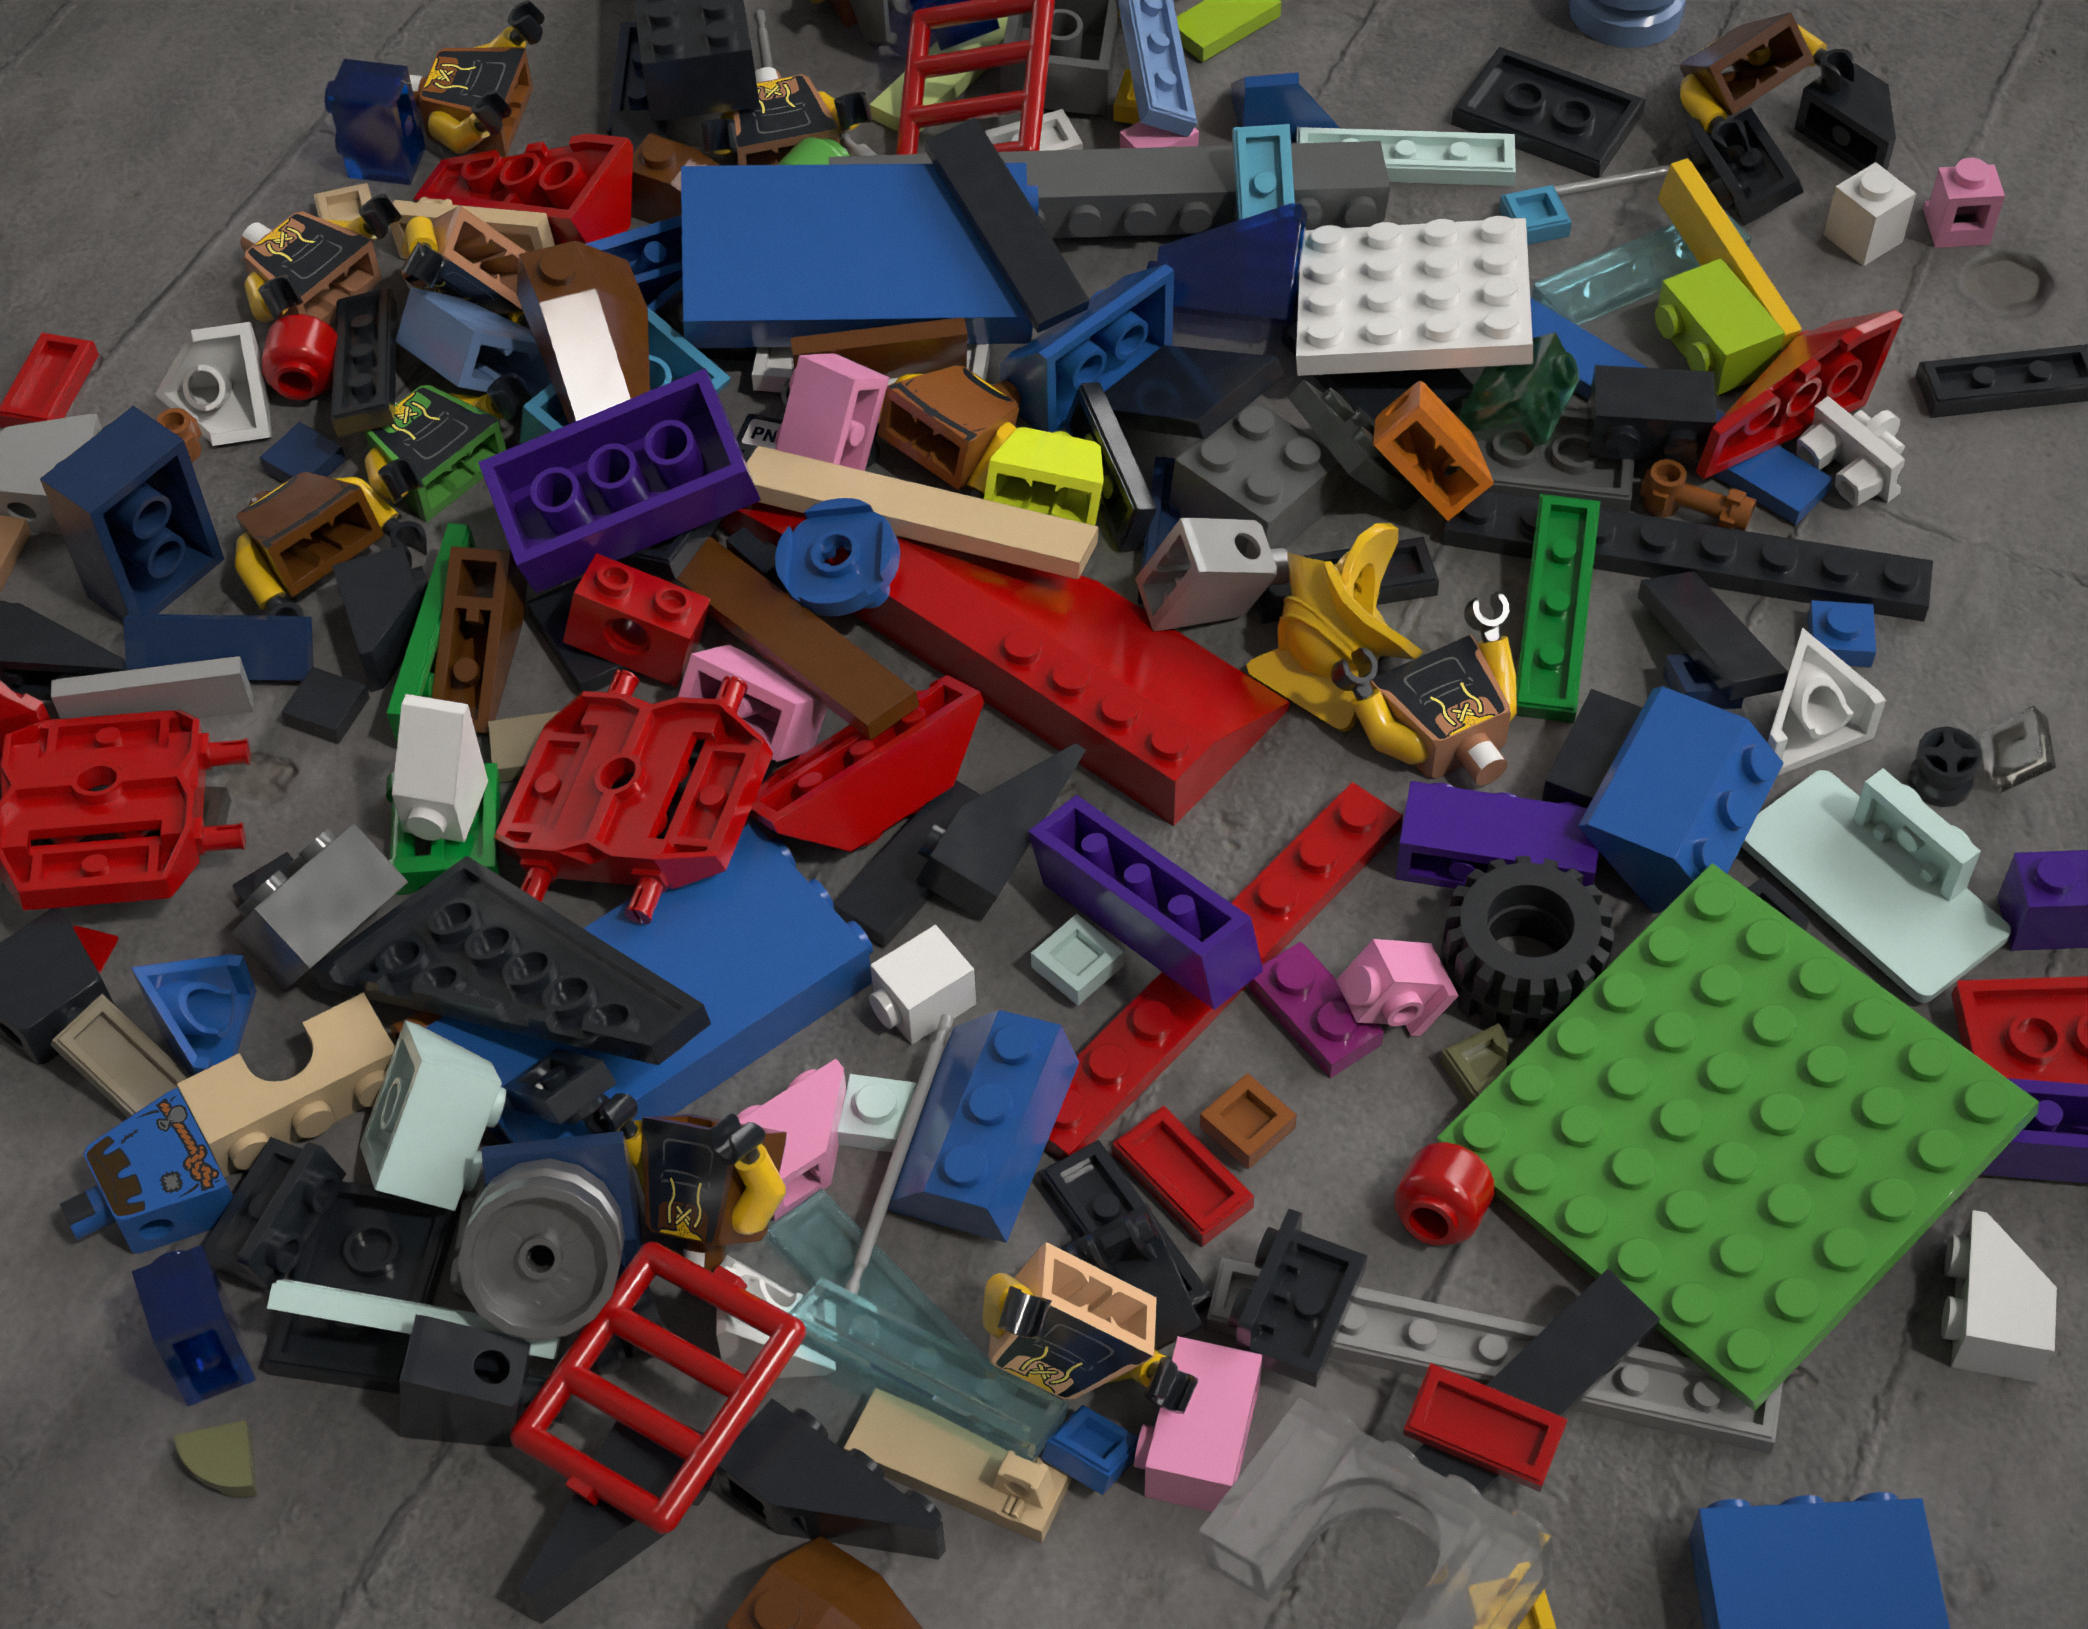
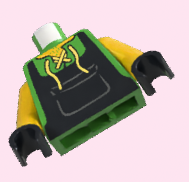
M513 372L496 379L488 387L487 394L483 396L447 394L431 385L418 387L399 403L395 401V424L365 431L370 450L364 460L369 485L385 501L392 500L393 503H396L403 499L427 523L484 478L478 462L506 451L500 420L512 419L517 413L516 406L522 402L529 401L532 396L518 375Z

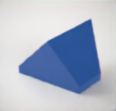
M1299 72L1243 77L1231 83V94L1238 127L1290 124L1291 142H1296L1297 127L1340 128L1299 84Z
M227 954L131 967L162 1038L190 1077L238 1053L257 993L243 955Z

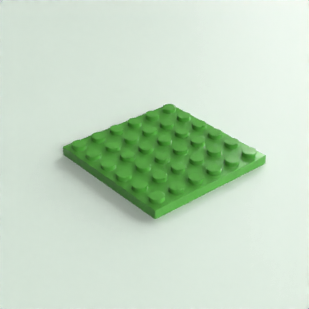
M1712 863L1437 1137L1438 1143L1449 1142L1462 1145L1476 1153L1488 1165L1494 1178V1194L1595 1279L1607 1269L1611 1270L1661 1319L1659 1325L1655 1328L1658 1332L1755 1412L2038 1114L2039 1101Z

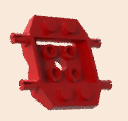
M616 670L607 692L583 691L545 723L494 835V839L504 852L516 860L526 872L520 889L542 902L550 883H553L556 878L636 885L624 914L629 920L637 924H642L643 921L645 925H648L652 921V915L661 894L666 892L667 888L676 889L726 871L774 754L766 740L737 714L744 694L748 690V685L745 681L738 677L732 676L731 679L729 676L723 677L715 699L677 697L651 704L632 697L639 684V679L636 675L627 670L622 672ZM697 739L705 740L664 839H657L656 837L663 832L667 825L668 817L666 813L677 786L689 773L690 764L688 760ZM631 773H634V776L627 784L617 789H611L614 783L620 782Z
M180 709L51 719L35 722L5 734L4 747L0 759V784L2 790V799L0 800V878L23 911L171 898L200 863V856L213 851L246 849V834L243 822L239 824L205 826L203 809L206 771L219 766L250 765L251 752L248 738L211 742L209 733H202L199 718ZM111 785L104 790L92 791L93 787ZM161 829V836L143 837L150 833L151 830ZM117 833L120 837L126 838L78 842L86 835ZM50 838L53 842L58 843L54 845L31 846V840Z

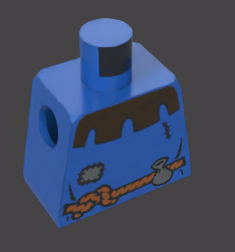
M177 1087L87 1145L83 1155L98 1185L59 1203L77 1240L117 1222L132 1253H144L214 1229L231 1202L233 1195Z

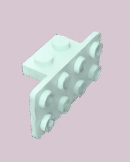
M1884 768L1865 781L1860 796L1833 773L1826 770L1816 771L1758 813L1741 846L1918 1002L1927 1003L1940 995L2003 946L2011 932L2009 924L1967 889L1981 850L1971 843L1969 837L1961 829L1947 823L1927 806L1914 789L1901 784Z

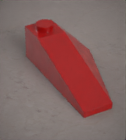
M586 133L571 136L569 146L548 149L542 141L528 144L525 153L501 157L497 150L442 159L413 200L417 203L422 197L442 200L450 199L453 205L546 213L555 245L572 241H579L584 244L626 232L631 226L633 144L626 137Z
M1894 309L1835 320L1815 330H1806L1797 335L1712 427L1696 473L1702 479L1708 478L1802 435L1813 425L1815 405L1827 396L1848 413L1865 406L1904 316Z

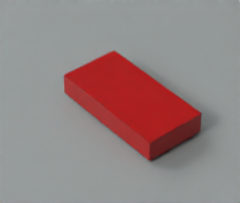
M41 332L0 405V427L6 428L65 418L99 356L95 342Z
M1164 1105L1112 1143V1155L1201 1247L1205 1246L1254 1208V1195Z
M1430 1363L1404 1426L1403 1435L1540 1492L1568 1419Z

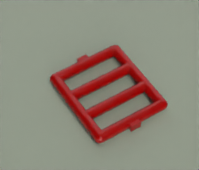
M970 0L916 10L912 14L895 155L917 154L920 128L965 122L975 117L978 120L1021 113L1018 141L993 144L997 152L1039 151L1055 0ZM1032 13L1028 40L928 56L931 30ZM1026 63L1024 90L923 105L925 81L928 78Z
M657 1242L645 1243L616 1281L612 1297L597 1317L584 1326L513 1426L510 1433L511 1443L518 1450L567 1478L568 1481L565 1485L574 1494L594 1506L601 1499L656 1533L668 1534L677 1527L806 1336V1327L799 1318L746 1291L747 1284L740 1276L718 1265L714 1272H711ZM656 1275L770 1337L746 1373L632 1311V1308ZM614 1334L728 1398L703 1435L589 1370ZM571 1395L685 1460L660 1498L546 1431Z

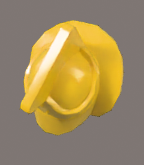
M1376 523L1357 537L1350 551L1343 555L1337 564L1334 565L1331 561L1325 562L1287 552L1291 596L1283 599L1282 616L1279 617L1280 620L1277 627L1279 648L1255 657L1246 664L1249 675L1339 731L1346 732L1351 730L1355 725L1357 714L1351 704V701L1355 698L1353 691H1344L1332 682L1331 670L1336 662L1344 659L1349 665L1350 671L1358 677V669L1351 658V653L1358 648L1370 650L1377 662L1381 656L1414 660L1424 653L1411 641L1390 628L1376 607L1381 580L1398 544V528L1391 523Z

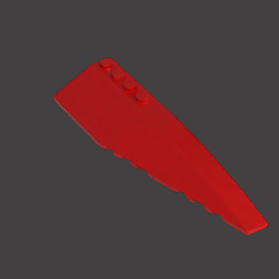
M756 502L726 515L718 526L732 535L745 527L761 542L769 541L777 547L780 537L788 526H790L793 532L807 517L801 512ZM896 536L900 547V562L895 578L889 584L890 593L888 598L878 607L872 609L862 608L851 613L945 676L948 675L980 691L986 703L1057 750L1062 751L1075 743L1086 749L1078 764L1172 826H1175L1289 710L1290 706L1288 700L1175 629L1153 631L1145 610L1099 581L1083 575L1079 579H1073ZM845 548L836 549L835 557L826 559L824 563L836 566L847 560L849 555Z

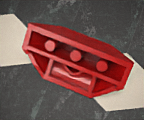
M946 675L933 681L927 690L916 691L919 707L874 739L869 740L851 725L845 727L773 772L761 784L749 816L776 833L847 851H853L858 847L875 842L881 837L884 830L909 814L918 813L926 803L954 786L984 704L981 692Z

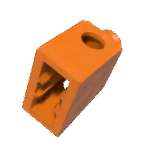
M1422 381L1416 382L1375 418L1374 446L1447 521L1494 484L1474 435ZM1449 464L1450 466H1461L1455 473L1445 476V471Z

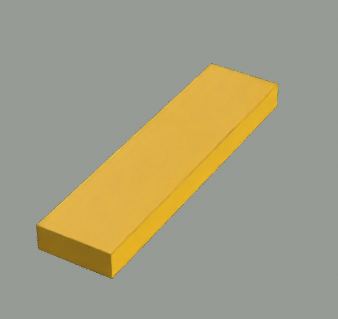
M1687 158L1671 163L1657 200L1699 264L1702 266L1722 258L1785 331L1781 354L1792 340L1800 334L1802 327L1692 162Z

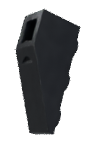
M771 1398L740 1433L716 1468L722 1493L776 1534L811 1540L822 1536L831 1543L938 1560L946 1552L943 1522L941 1521L942 1516L935 1505L915 1490L909 1489L904 1494L884 1480L885 1475L879 1465L864 1452L852 1448L847 1453L828 1439L829 1435L825 1427L804 1409L796 1408L791 1412Z

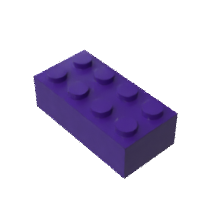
M706 368L478 462L515 563L536 594L585 574L596 553L616 561L761 501L723 404Z

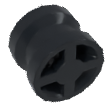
M1938 727L1926 732L1919 741L1916 758L1909 770L1908 782L1910 787L1918 793L1922 801L1929 805L1950 807L1965 801L1972 790L1974 776L1979 771L1983 753L1979 743L1972 735L1958 728ZM1936 767H1942L1943 771L1937 769Z

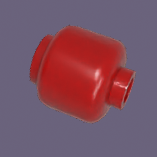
M292 314L277 319L268 329L260 368L264 380L279 394L293 400H306L325 394L333 385L334 352L338 334L328 323L310 315Z
M1449 1142L1430 1143L1419 1149L1408 1165L1394 1192V1208L1407 1231L1423 1243L1431 1245L1460 1244L1470 1239L1480 1225L1494 1197V1178L1488 1165L1476 1153L1466 1147Z

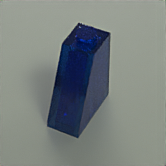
M1290 203L1159 246L1157 261L1150 260L1147 269L1167 264L1174 269L1173 312L1289 325L1293 323L1308 213L1302 204Z

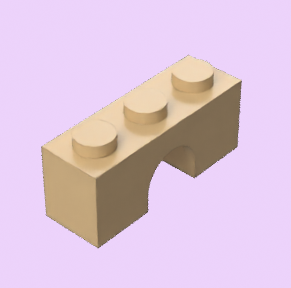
M364 992L302 1022L313 1054L304 1070L290 1079L273 1082L256 1077L250 1072L239 1053L177 1083L182 1097L224 1178L241 1169H251L270 1137L293 1144L303 1138H312L324 1133L333 1123L365 1107H374L395 1046Z

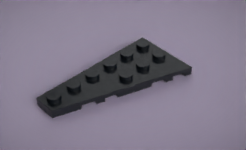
M465 856L311 968L320 987L355 996L364 992L368 999L654 1065H660L711 1025L703 1003L469 856Z

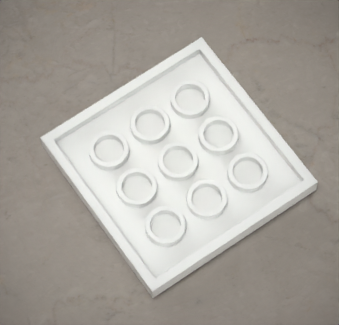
M1493 216L1480 221L1454 222L1448 219H1437L1426 224L1397 225L1391 222H1381L1371 227L1340 228L1327 225L1315 230H1302L1296 347L1297 375L1533 364L1526 218L1511 219L1506 216Z

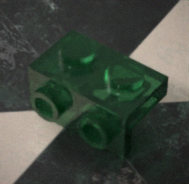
M1556 332L1532 338L1533 364L1485 367L1479 380L1474 384L1473 391L1460 413L1463 422L1471 433L1521 421L1534 446L1548 443L1579 382L1577 363L1574 357L1569 352H1566Z

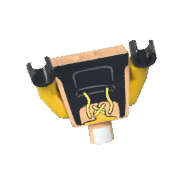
M1047 1242L1039 1247L1015 1278L1006 1273H998L986 1282L982 1322L986 1331L990 1333L989 1372L995 1383L1006 1391H1018L1029 1382L1062 1399H1076L1105 1383L1134 1379L1147 1387L1144 1396L1150 1402L1170 1412L1184 1414L1198 1383V1378L1179 1371L1175 1362L1154 1349L1156 1297Z

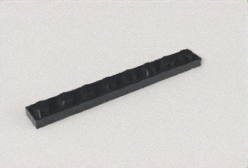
M1486 490L1449 521L1446 520L1442 545L1532 559L1539 499ZM1600 508L1593 569L1647 578L1695 571L1710 588L1810 604L1812 600L1873 604L1874 614L1924 622L1930 604L1933 560Z

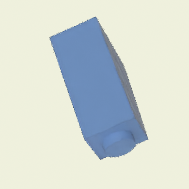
M411 287L395 342L454 385L487 392L488 387L496 379L513 372L518 375L532 398H534L552 383L530 329L461 297Z

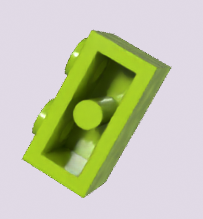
M1722 258L1662 281L1658 307L1655 310L1657 328L1661 335L1666 339H1670L1684 355L1692 371L1714 372L1716 395L1757 380L1780 355L1785 331Z

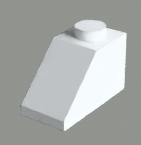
M406 694L401 705L392 796L403 832L412 833L426 840L442 838L465 842L488 783L469 706L463 703Z

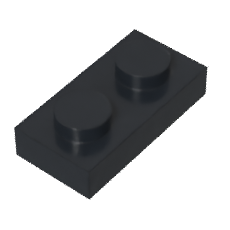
M556 1048L502 1088H505L506 1096L515 1110L557 1124H561L564 1121L566 1124H573L596 1111L602 1104L600 1095L617 1083L603 1060Z

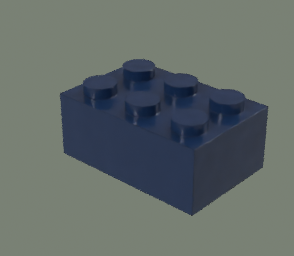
M132 406L112 423L106 425L98 434L67 458L57 463L53 469L40 478L87 597L122 623L123 617L128 614H159L225 559L184 439L135 406Z

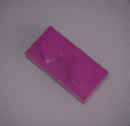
M1302 941L1263 964V972L1248 983V988L1330 1079L1382 1045L1384 1030L1378 1024L1356 1022L1336 982V978Z

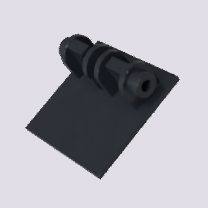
M1148 1203L1060 1248L1156 1297L1154 1346L1156 1351L1176 1342L1178 1336L1185 1337L1203 1328V1324Z

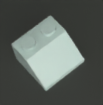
M404 1021L360 1143L375 1190L455 1211L462 1190L471 1191L476 1184L482 1165V1152L478 1151L480 1141L486 1127L494 1128L497 1125L505 1103L506 1090L501 1087L502 1082L492 1062L419 1024Z

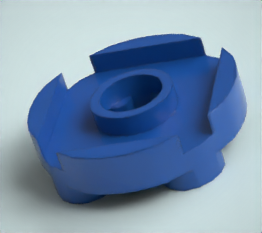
M835 498L817 503L804 511L807 519L801 522L793 532L790 526H788L780 537L775 554V566L778 577L790 596L813 614L822 616L846 615L862 608L872 609L878 607L888 598L890 593L889 584L895 578L899 567L900 547L889 522L884 516L874 512L870 504L854 498ZM845 548L849 555L847 560L836 566L824 563L826 559L835 557L836 549Z

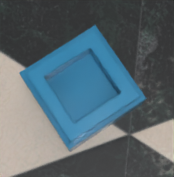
M1553 185L1501 195L1499 211L1502 216L1511 219L1526 218L1527 245L1570 236L1572 222Z

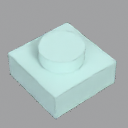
M1075 914L1031 952V967L1076 1005H1080L1124 966V951L1078 914Z
M850 1074L837 1131L839 1145L893 1153L917 1086L916 1083Z

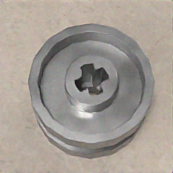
M550 1158L518 1163L494 1177L474 1203L458 1257L463 1291L479 1316L505 1334L532 1340L567 1336L593 1321L612 1297L620 1267L625 1239L620 1206L603 1181L577 1164ZM544 1245L550 1249L549 1252H543L533 1246Z

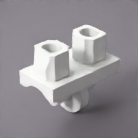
M1829 396L1816 404L1813 425L1797 440L1796 456L1819 470L1834 459L1844 468L1836 474L1835 487L1839 494L1854 507L1876 495L1888 503L1901 492V486L1897 484V478L1904 466L1905 459L1900 454L1903 452L1905 445L1895 438L1899 430L1900 419L1889 410L1882 411L1873 418L1869 417L1862 410L1852 416Z

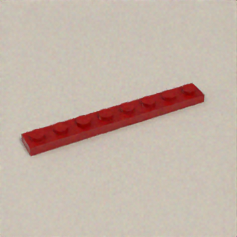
M1352 782L1231 902L1252 919L1262 965L1276 957L1401 830L1402 814ZM1161 972L1077 1055L1078 1067L1045 1150L1058 1160H1062L1095 1142L1248 984L1213 1010Z

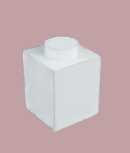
M1875 162L1835 187L1824 236L1859 264L1865 266L1903 242L1916 193Z
M937 925L932 926L870 965L873 993L869 995V1001L872 1009L885 1027L891 1029L896 1026L911 1045L937 1030L942 1014H948L956 1018L976 1005L974 968Z

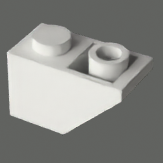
M1972 1210L1962 1234H1951L1945 1256V1276L1956 1278L1955 1297H1947L1941 1322L1942 1339L1952 1340L1951 1368L2038 1383L2055 1352L2057 1287L1987 1212Z

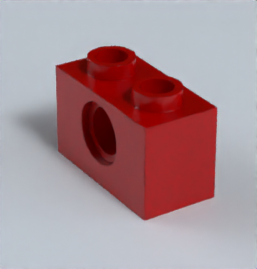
M596 553L573 593L563 642L677 688L687 669L691 654L695 653L698 648L711 599Z

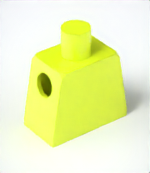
M1026 427L1017 428L991 456L984 500L1095 526L1104 482L1101 446L1094 441L1072 437L1063 431L1050 433Z

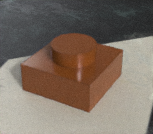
M1247 1073L1200 1113V1128L1249 1170L1296 1128L1297 1114Z

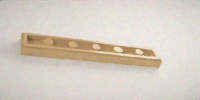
M762 446L756 448L746 463L761 498L759 503L804 513L813 505L835 498L859 499L870 504L874 512L884 516L896 536L1073 579H1079L1098 541V526Z

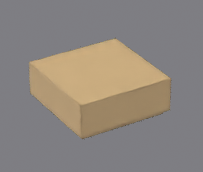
M368 183L313 194L319 218L329 220L353 221L360 216V208L371 199Z

